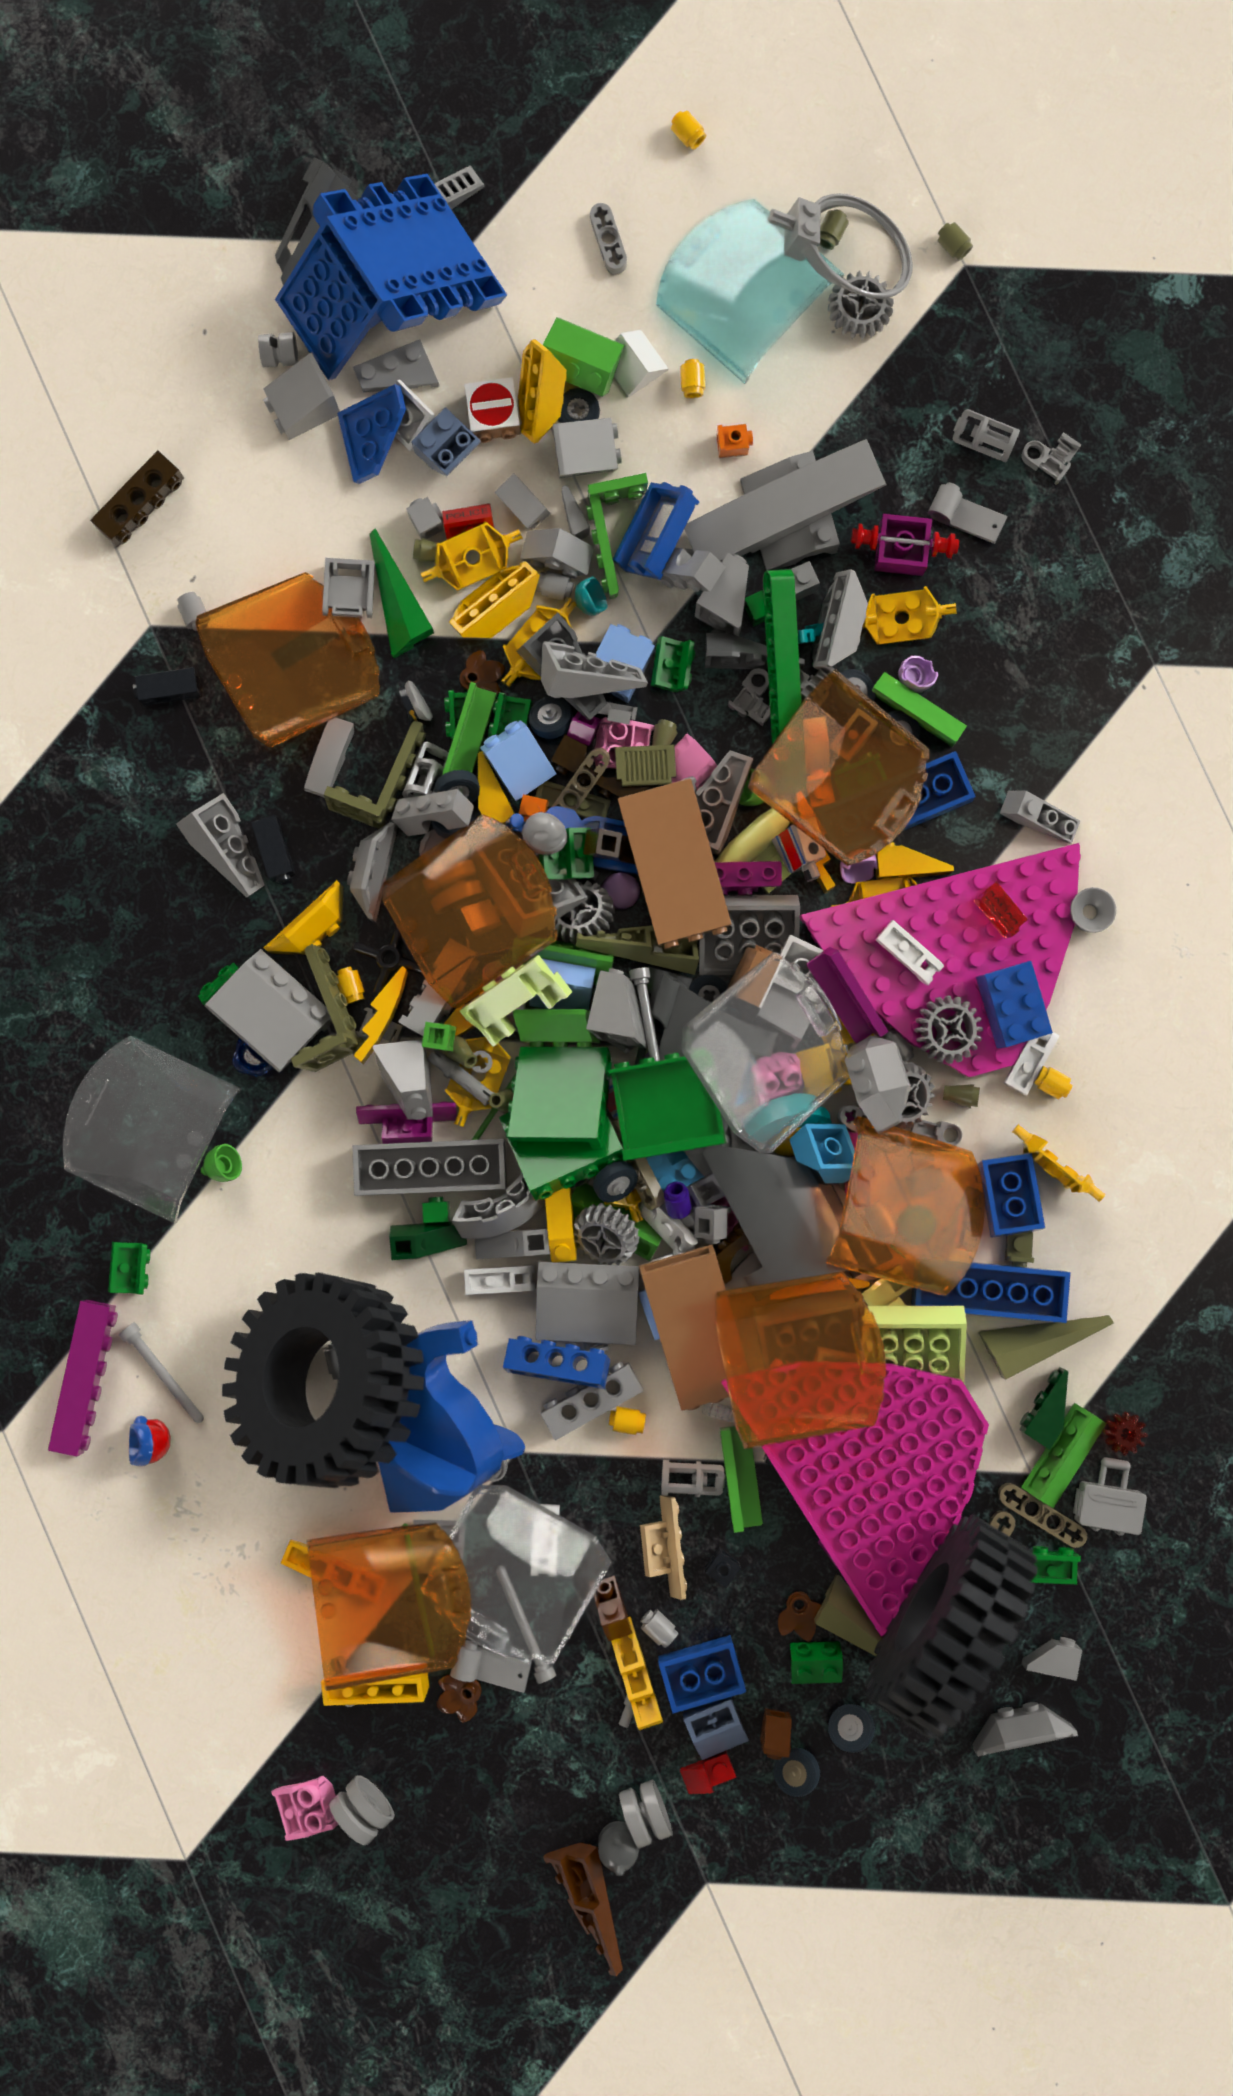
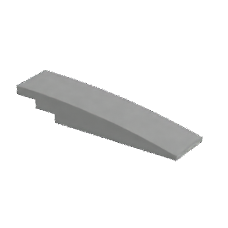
M865 439L797 469L687 523L684 530L694 553L696 550L709 551L722 562L727 553L739 556L748 552L754 553L886 486V482L868 440Z

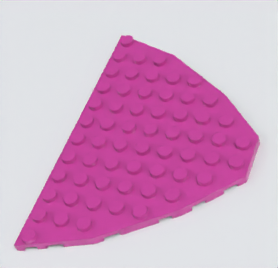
M1072 844L800 915V920L806 925L811 933V937L822 950L832 947L840 952L879 1017L915 1047L921 1049L925 1044L924 1041H916L918 1037L922 1036L921 1032L916 1033L914 1030L921 1027V1024L915 1020L916 1018H924L920 1010H928L926 1005L928 1002L935 1004V998L941 997L944 1001L945 996L948 995L952 997V1000L955 997H960L961 1004L964 1001L970 1002L968 1010L972 1008L977 1009L973 1017L982 1018L980 1022H976L977 1027H983V1031L976 1033L982 1040L974 1041L978 1048L974 1051L970 1050V1057L966 1058L963 1056L961 1062H956L954 1059L951 1064H947L944 1059L942 1063L957 1070L958 1073L965 1077L980 1075L1015 1065L1028 1041L1006 1048L996 1047L976 976L1032 961L1045 1008H1048L1075 926L1071 919L1070 906L1072 900L1078 894L1079 861L1081 859L1080 844ZM990 891H992L994 896L990 900L985 902L983 900V897L985 900L989 899L986 894H988V896L991 897L992 893ZM993 898H997L999 900L997 906H999L1002 903V905L994 911L998 914V916L1005 909H1007V911H1005L1003 914L1010 913L1011 919H1015L1017 921V924L1013 926L1010 930H1008L1011 927L1010 920L1006 923H1003L1001 921V917L1003 916V914L998 918L997 915L993 912V910L996 907H989V902L990 906H995L997 904V900ZM1006 914L1002 920L1007 921L1010 915ZM894 920L943 963L944 967L940 972H936L932 976L933 980L928 986L923 984L915 974L875 940L890 921ZM926 961L920 965L924 970L929 966ZM943 1009L936 1016L947 1020L955 1014V1011ZM962 1021L961 1029L966 1033L965 1023ZM951 1025L946 1026V1028L948 1029L947 1034H952V1032L949 1030ZM932 1026V1036L935 1039L937 1031L934 1028V1026ZM950 1039L942 1048L954 1050L961 1043Z
M797 1361L723 1379L721 1381L722 1385L882 1637L887 1632L886 1628L891 1620L897 1615L901 1604L905 1598L907 1599L908 1593L914 1584L917 1583V1579L935 1551L938 1550V1546L944 1543L949 1529L954 1524L958 1525L962 1517L961 1513L973 1493L974 1479L979 1468L983 1452L982 1446L989 1423L961 1379L891 1363Z

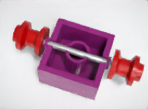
M883 514L879 526L874 525L872 530L864 529L863 524L858 523L857 528L852 529L851 543H855V549H859L864 544L869 545L870 549L875 551L877 545L874 571L923 576L928 565L929 550H931V557H936L939 552L945 553L947 559H951L953 554H957L959 539H955L954 533H950L948 538L940 537L939 532H934L933 539H930L932 519Z

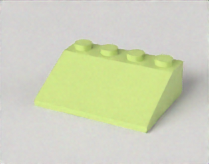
M861 1306V1363H891L961 1379L964 1383L967 1329L964 1306Z

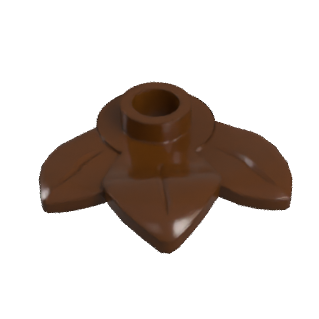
M483 650L476 651L466 660V669L461 672L459 677L460 685L464 690L468 691L472 682L468 679V676H473L476 678V681L473 683H476L478 688L495 692L498 695L501 690L496 681L502 677L505 666L498 661H487Z
M797 1591L788 1597L787 1607L779 1614L778 1628L782 1636L795 1630L802 1639L810 1642L816 1630L814 1618L821 1604L811 1601L806 1593ZM802 1600L803 1606L796 1608L794 1606L795 1601Z
M450 1675L443 1676L438 1680L444 1692L437 1701V1709L446 1714L456 1712L462 1723L469 1721L477 1712V1701L481 1696L479 1682L477 1680L465 1682L454 1679ZM465 1689L470 1690L472 1694H468Z

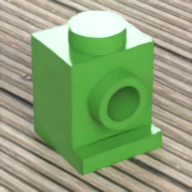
M425 1022L422 1047L453 1052L456 1027L447 1024Z

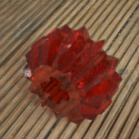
M1126 1411L1123 1412L1122 1417L1117 1413L1113 1414L1115 1422L1107 1420L1106 1424L1111 1427L1110 1429L1103 1430V1434L1109 1436L1105 1443L1112 1445V1451L1116 1453L1120 1450L1122 1455L1127 1456L1130 1449L1132 1453L1136 1454L1138 1452L1136 1445L1145 1446L1144 1442L1140 1441V1439L1148 1437L1146 1432L1141 1431L1146 1427L1145 1423L1138 1422L1139 1416L1135 1414L1130 1417L1129 1412ZM1123 1429L1130 1431L1126 1433L1129 1435L1126 1439L1121 1436V1434H1124L1122 1432Z

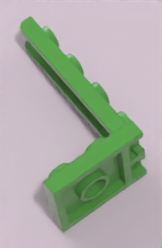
M646 473L588 485L589 505L586 506L588 520L594 521L595 529L591 530L593 544H598L600 554H596L599 569L604 570L605 578L601 579L603 592L604 594H609V599H614L618 596L619 588L601 503L605 502V505H613L618 503L619 499L627 497L629 500L642 498L648 487Z

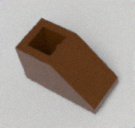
M615 1575L591 1583L601 1626L608 1642L633 1634Z
M764 1709L760 1742L763 1753L767 1754V1757L771 1759L781 1760L782 1757L789 1758L792 1722L789 1712Z

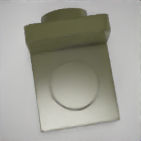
M1033 1232L1006 1236L1005 1260L1012 1261V1266L1027 1267V1262L1034 1263V1258H1032Z

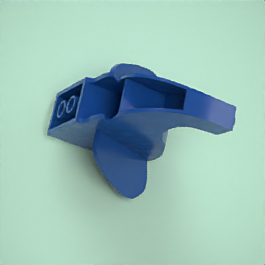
M473 1320L432 1326L418 1333L419 1337L406 1345V1347L422 1350L424 1362L409 1367L411 1375L424 1377L423 1390H408L407 1400L420 1405L417 1417L402 1416L399 1421L411 1431L406 1442L389 1441L397 1455L390 1463L378 1462L390 1513L442 1511L492 1478L501 1468L502 1461L518 1457L525 1451L523 1440L513 1431L495 1425L477 1397L460 1384L449 1371L446 1362L447 1355L463 1354L478 1346L477 1332L474 1329Z

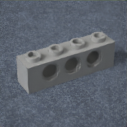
M621 1361L609 1368L610 1373L607 1375L606 1384L611 1380L617 1381L620 1384L618 1392H608L606 1385L605 1389L588 1386L580 1389L576 1386L565 1393L567 1397L557 1401L555 1398L543 1405L545 1409L541 1411V1416L554 1440L563 1437L643 1392V1387L629 1362L624 1365ZM587 1393H595L598 1397V1402L594 1405L586 1404L584 1396ZM566 1405H572L576 1409V1414L573 1417H566L562 1413V1408Z

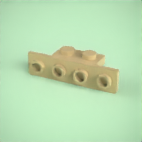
M660 1495L662 1521L640 1525L645 1576L654 1577L668 1574L670 1597L683 1600L686 1599L687 1582L684 1578V1556L681 1552L680 1544L682 1533L678 1525L679 1506L675 1497Z

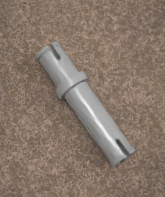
M434 1049L435 1053L432 1052L427 1060L444 1072L443 1076L447 1079H453L483 1103L484 1106H487L489 1098L494 1092L460 1067V1063L451 1060L440 1050Z

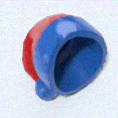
M137 1416L134 1424L130 1425L129 1461L131 1465L146 1466L147 1464L159 1461L167 1454L171 1444L169 1429L162 1421L158 1419L148 1420L144 1416Z

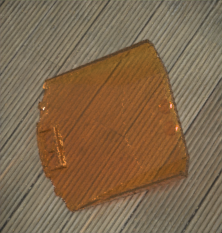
M306 572L196 617L195 624L205 656L254 738L269 748L344 714L379 695V665H377L374 655V646L363 623L356 617L332 616V609H329L328 616H323L324 586L314 580V576Z
M834 669L804 699L753 771L748 788L807 836L849 866L877 854L886 845H889L909 823L922 798L923 784L927 781L926 763L929 759V749L839 671Z
M484 814L470 822L469 827L461 828L383 882V902L428 984L452 1008H460L483 992L482 987L493 979L496 982L502 978L501 974L508 968L513 966L516 969L557 940V930H555V915H557L556 907L553 906L551 885L540 861L526 842L519 838L508 826Z
M857 1116L853 1124L857 1127L858 1138L840 1230L829 1257L826 1258V1263L946 1296L958 1285L970 1268L977 1253L983 1231L985 1217L984 1188L973 1152L898 1127H892L879 1134L867 1118Z
M842 1271L715 1293V1324L735 1427L744 1449L875 1426L881 1402L884 1399L886 1362L883 1342L875 1317L863 1300L862 1293L857 1291Z
M437 1522L307 1540L326 1691L450 1669L455 1666L462 1645H465L468 1623H470L471 1593L461 1556L451 1538Z

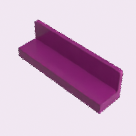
M829 947L806 964L856 1044L872 1033L882 1037L888 1032L838 950Z

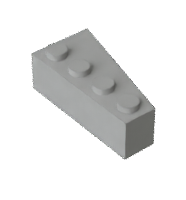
M451 938L434 964L435 972H430L422 983V994H417L410 1002L408 1017L402 1015L399 1023L423 1036L425 1022L440 1023L444 1015L448 1016L455 1005L452 1000L456 994L460 995L467 984L465 981L466 976L469 972L473 973L479 964L477 959L478 953Z

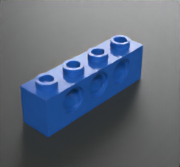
M517 1336V1339L509 1338L503 1369L512 1374L605 1389L610 1358L604 1354L605 1351L596 1348H590L588 1352L582 1351L579 1346L566 1344L564 1348L556 1346V1343L552 1341L541 1340V1343L532 1342L531 1338ZM533 1352H538V1359L535 1362L529 1363V1355ZM557 1356H562V1363L557 1367H553V1359ZM581 1360H587L586 1368L582 1371H577V1363Z

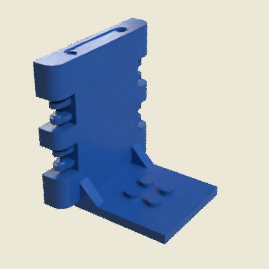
M422 174L404 178L397 191L393 192V194L387 191L382 182L369 184L358 201L352 200L346 189L320 193L313 205V215L320 228L276 296L275 301L309 352L313 354L326 378L332 380L336 379L367 332L381 321L388 330L396 332L421 325L428 317V314L437 320L456 316L463 306L468 307L471 311H478L500 305L506 298L507 293L429 175Z

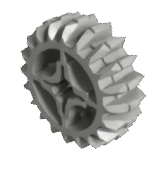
M859 270L856 277L849 273L847 280L844 279L855 287L869 292L883 293L891 290L886 289V281L879 283V275L874 279L870 278V271L867 272L866 276H862ZM837 285L833 286V293L829 295L828 299L830 302L828 304V311L832 312L830 314L831 321H836L835 328L843 327V335L849 331L851 332L852 339L856 334H860V338L863 339L866 333L872 338L875 330L880 333L883 330V325H888L889 317L893 313V308H891L894 304L893 298L873 299L852 294L850 291ZM861 298H863V307L861 308V311L858 312V305L861 301ZM845 311L850 312L853 315V318L849 316ZM866 316L872 317V318L867 319V320H861L862 318H864V317H866Z
M588 880L584 885L578 881V884L587 895V900L550 924L557 937L562 938L566 943L570 941L575 946L577 933H582L583 936L596 935L597 931L610 930L608 923L614 922L612 914L615 913V908L611 896L608 895L606 889L601 888L597 883L592 885ZM591 902H597L598 908H594ZM565 918H570L572 924H566Z
M948 995L945 996L944 1001L941 997L935 998V1004L928 1002L926 1004L928 1010H920L924 1018H916L915 1021L921 1024V1027L915 1028L914 1031L916 1033L921 1032L922 1037H918L916 1041H924L925 1044L921 1047V1050L927 1051L930 1049L928 1053L929 1058L936 1056L937 1062H943L945 1059L947 1064H951L954 1059L956 1062H961L963 1056L966 1058L970 1057V1050H977L978 1047L974 1041H981L982 1038L976 1035V1033L983 1031V1027H977L976 1022H980L982 1018L973 1017L977 1009L972 1008L968 1010L970 1002L964 1001L961 1004L960 997H955L952 1000V997ZM943 1009L955 1011V1014L947 1020L936 1016ZM962 1021L965 1023L966 1033L961 1029ZM947 1025H951L949 1030L952 1032V1034H947ZM932 1026H934V1028L937 1031L935 1039L932 1036ZM950 1039L961 1043L954 1050L942 1048Z
M903 1061L911 1088L905 1106L906 1109L902 1112V1121L894 1126L900 1129H905L906 1126L914 1127V1121L917 1123L922 1122L921 1115H928L927 1107L933 1106L929 1102L930 1098L935 1097L930 1092L935 1087L929 1082L932 1077L925 1074L926 1070L917 1066L915 1063Z
M602 1203L598 1206L592 1204L588 1208L585 1207L574 1221V1235L577 1248L583 1249V1255L591 1256V1261L593 1259L599 1260L600 1265L603 1262H606L608 1265L613 1263L620 1265L621 1262H627L637 1249L640 1238L638 1236L639 1229L634 1227L635 1221L628 1220L629 1214L623 1215L620 1213V1208L615 1210L611 1204L608 1207H605Z

